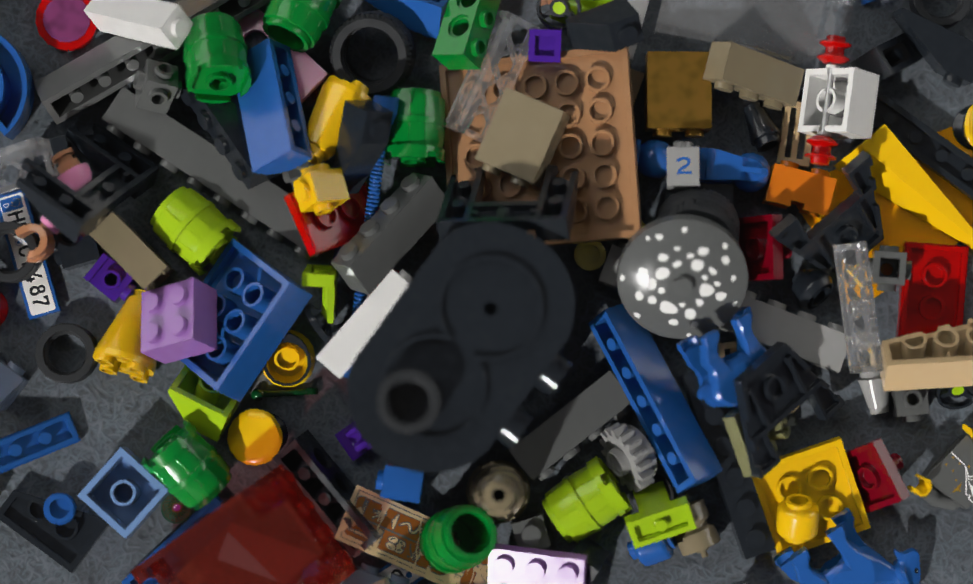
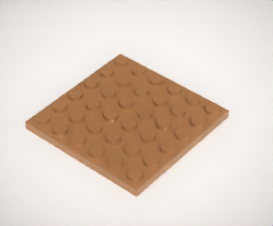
M629 47L616 52L584 49L561 51V63L529 62L528 55L483 60L480 70H449L444 65H439L441 98L445 101V121H447L444 137L447 187L451 175L454 174L457 177L458 183L464 180H475V168L483 166V163L475 159L476 154L507 87L560 109L571 116L550 165L558 166V174L556 176L558 178L570 180L571 173L578 171L576 208L570 241L543 242L548 246L630 239L642 228ZM501 171L498 177L486 172L482 202L538 201L543 181L540 187L530 184L529 188L526 189L510 182L512 176ZM527 231L536 236L535 231Z

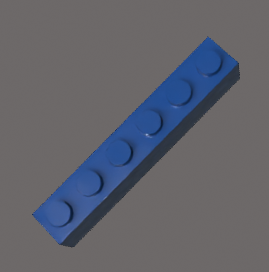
M623 304L602 311L588 325L677 493L679 494L707 482L723 471L650 332L629 315Z

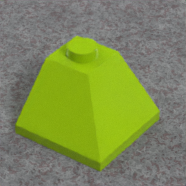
M186 365L168 390V394L183 419L189 420L197 428L198 433L218 442L229 425L240 403L217 392Z

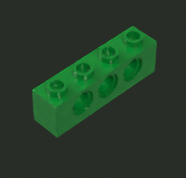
M448 0L432 55L449 70H480L487 52V45L492 28L495 25L501 0Z

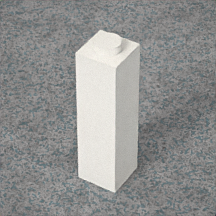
M91 0L83 10L101 32L178 50L193 26V22L179 4L162 0Z
M392 269L315 358L339 379L343 378L350 370L356 356L407 288L413 277L404 269L399 273Z

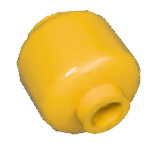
M792 494L778 504L776 530L781 537L791 544L800 545L817 535L819 507L809 496Z

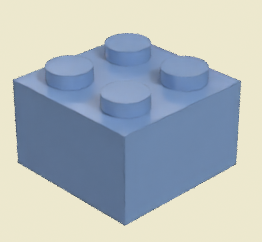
M120 447L77 496L122 537L127 539L134 535L168 497L169 493L168 489L157 479L154 473L150 474L141 465L142 460L128 447Z

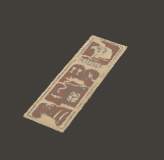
M356 485L350 501L377 530L381 537L366 550H363L361 544L368 537L345 511L343 518H350L352 526L349 528L342 518L334 539L437 584H488L489 556L479 565L457 574H444L433 569L420 550V533L424 524L431 517L393 500L381 498L379 494ZM451 532L454 544L456 546L459 545L460 540H456L455 533Z

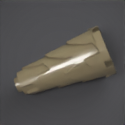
M502 459L490 460L479 465L472 472L466 487V497L469 505H475L485 510L487 515L492 517L495 524H504L518 518L526 509L530 498V484L522 469L512 462ZM500 488L504 490L505 498L502 501H495L493 499L492 493L495 489Z

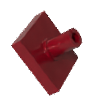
M782 214L739 218L740 232L738 243L746 259L748 282L783 279V259L790 258L792 250L778 242L768 233L782 220Z
M881 437L846 451L866 513L901 502L910 496L898 472L904 467L903 460L897 453L889 454Z

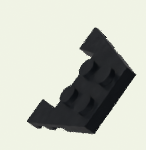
M862 151L841 169L854 192L838 204L820 222L816 223L807 233L798 219L792 214H788L768 232L778 242L836 280L884 239L880 207L875 202L874 190L877 187L876 180L871 175L870 166L873 165L871 155Z
M783 342L775 343L733 380L751 474L753 477L760 479L781 462L767 435L768 432L808 398L817 418L821 420H828L845 404L844 399L840 395L834 394L829 389V385L823 379L818 378L810 370L811 367L790 346Z

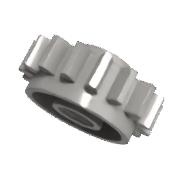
M619 422L604 429L605 431L601 432L602 439L599 440L600 444L604 447L601 453L606 456V465L609 466L613 476L619 477L620 484L622 486L627 485L630 492L634 490L637 493L654 482L653 476L656 475L657 460L649 441L643 433L634 426L626 425V423L620 425Z

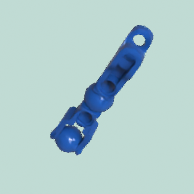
M636 139L638 171L651 179H660L667 176V147L671 146L666 141L660 139H649L643 143L642 139ZM699 147L700 183L732 184L739 190L747 193L762 190L768 184L771 170L763 156L754 152L738 156L719 149Z

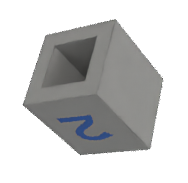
M674 142L673 147H667V190H687L693 187L698 189L700 187L699 147H693L692 142Z

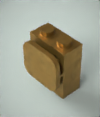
M647 51L645 56L644 88L645 132H653V137L657 138L672 137V132H685V137L701 138L704 137V132H709L712 129V82L703 79L709 52Z

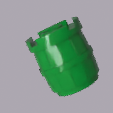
M270 0L262 19L263 30L269 38L289 46L290 50L306 52L314 47L322 33L325 32L330 24V18L334 10L339 7L342 0Z
M207 12L191 19L193 26L189 35L184 40L183 60L187 69L186 85L189 94L193 92L195 93V99L210 104L230 102L231 96L239 92L240 97L245 95L251 87L252 78L247 64L248 49L244 41L241 25L234 17L222 12Z
M399 88L391 91L390 97L399 98L398 114L391 125L388 144L386 145V150H384L386 151L384 154L385 158H383L385 162L383 163L391 165V160L393 159L400 161V167L433 168L436 161L441 166L445 165L446 150L443 149L447 121H445V101L441 98V93L425 88Z
M185 419L183 420L184 427L182 429L175 425L152 446L151 450L154 455L150 460L144 456L141 465L150 474L154 473L157 479L168 489L169 494L174 495L187 508H193L197 511L211 502L225 488L232 478V474L229 472L230 467L217 453V449L196 433L197 428L189 420Z
M454 505L432 515L424 524L420 533L421 553L424 554L425 559L433 569L444 574H457L475 567L486 559L495 548L497 540L495 523L485 510L475 505ZM451 532L455 533L456 540H460L459 545L456 546L454 544Z

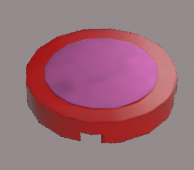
M41 0L36 10L35 20L39 35L49 46L60 51L79 50L87 46L95 38L99 30L83 11L91 0Z

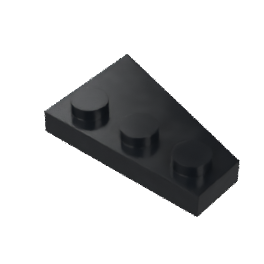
M13 490L0 507V520L69 572L74 573L109 524L101 517L77 510L76 516L71 522L65 525L53 524L46 519L43 512L45 499Z

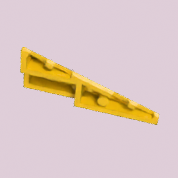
M886 124L881 125L872 133V139H865L834 165L838 171L843 172L841 169L859 153L865 151L873 159V165L870 168L871 175L876 180L877 189L874 190L875 192L973 250V228Z

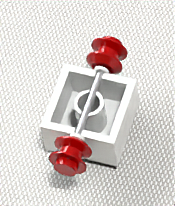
M827 35L826 40L819 41V44L825 47V53L818 55L817 58L826 64V68L806 69L797 132L812 136L806 140L807 143L812 145V150L804 154V156L810 158V164L829 166L830 161L837 159L831 155V148L838 146L834 139H872L880 75L855 67L840 68V66L850 61L849 58L844 56V50L851 48L852 45L846 42V37L838 35Z

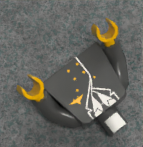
M966 424L962 425V429L970 438L967 435H960L923 475L915 474L919 478L917 487L907 486L909 491L920 496L933 507L954 511L959 507L968 509L973 504V428L968 427Z

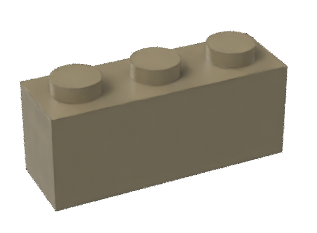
M712 42L703 79L715 83L714 88L729 93H732L734 90L740 92L739 98L753 102L761 100L764 101V107L781 111L782 106L796 107L805 69L734 42Z

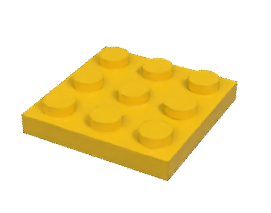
M840 436L779 456L781 462L762 479L751 476L776 547L777 555L790 546L796 552L803 546L811 549L831 542L825 531L836 527L831 518L846 507L853 514L854 528L857 533L871 528ZM792 494L807 495L819 507L818 533L813 539L800 545L789 543L776 530L778 504Z

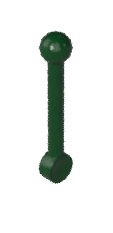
M257 388L252 391L251 396L253 400L260 401L266 397L318 394V388L262 391Z

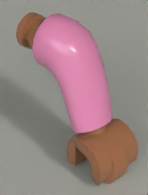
M67 148L55 154L51 160L54 164L58 163L59 165L57 170L60 176L57 179L77 192L92 181V172L88 163H80L77 157L73 158V149ZM43 215L40 218L41 223L39 225L29 223L14 230L17 237L21 239L33 233L39 234L40 244L35 250L28 251V263L44 261L52 255L55 249L53 233L57 235L60 231Z

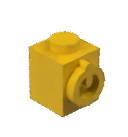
M327 163L315 164L301 169L302 176L293 182L295 198L298 201L301 213L328 214L350 199L342 168L330 169Z

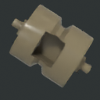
M701 498L690 503L688 501L697 529L679 534L676 541L682 556L697 552V554L701 553L702 558L708 556L706 550L721 541L714 524L707 523L710 514L704 499Z

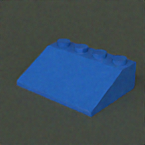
M232 238L203 280V283L217 290V350L180 361L217 392L240 402L313 295L276 267Z

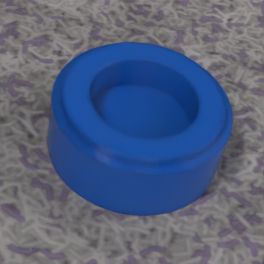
M58 492L46 499L43 512L49 522L56 525H65L76 516L77 504L69 494Z

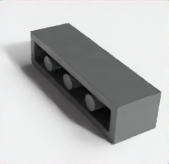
M412 172L409 176L405 177L400 187L381 203L379 210L361 225L359 232L340 248L339 254L331 261V264L350 289L370 295L437 220L445 195L432 176Z
M608 371L508 450L532 481L536 477L542 481L556 470L553 466L555 462L562 457L565 461H568L581 451L578 444L588 437L592 442L599 437L601 432L606 429L603 425L611 418H614L617 422L631 411V408L628 406L630 402L619 381L611 371Z

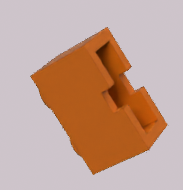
M781 160L780 164L774 163L770 169L771 176L765 188L763 204L786 210L791 204L800 207L799 213L821 219L828 215L837 179L829 177L830 172L818 168H812L811 172L798 169L799 164L787 160Z

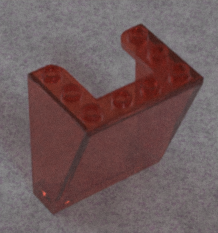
M281 464L130 572L139 584H142L149 578L156 579L159 582L158 584H341L357 568L353 564L350 554L343 550L338 541L334 539L332 529L318 515L313 502L304 495L296 484L294 475Z

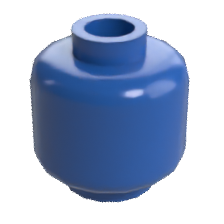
M673 536L635 549L631 540L627 542V547L633 560L638 559L644 566H652L672 558L674 548H677L676 537Z

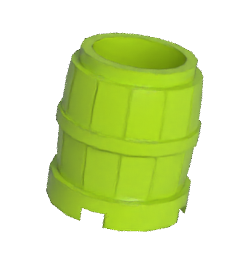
M185 186L176 189L161 203L150 222L154 233L167 245L168 249L188 262V266L199 276L208 272L203 268L207 264L211 263L214 266L232 238L237 240L233 235L234 232L241 233L242 230L232 219H227L213 202L205 199L192 188L187 189Z
M598 456L586 462L585 467L570 476L567 475L562 478L561 482L545 493L546 498L541 500L549 518L569 543L572 541L579 542L593 533L599 532L618 515L623 516L633 509L625 492L622 493L617 484L619 482Z

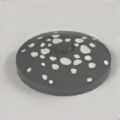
M677 214L662 217L648 223L630 238L619 259L617 285L625 309L639 325L663 337L686 339L689 336L700 337L709 331L717 330L736 314L746 295L748 270L741 246L724 227L701 216Z

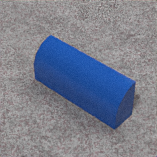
M267 38L248 50L247 64L251 71V87L242 97H240V92L237 95L252 172L270 175L295 169L313 157L290 47Z

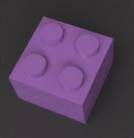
M193 277L142 292V354L167 364L217 350L216 289Z

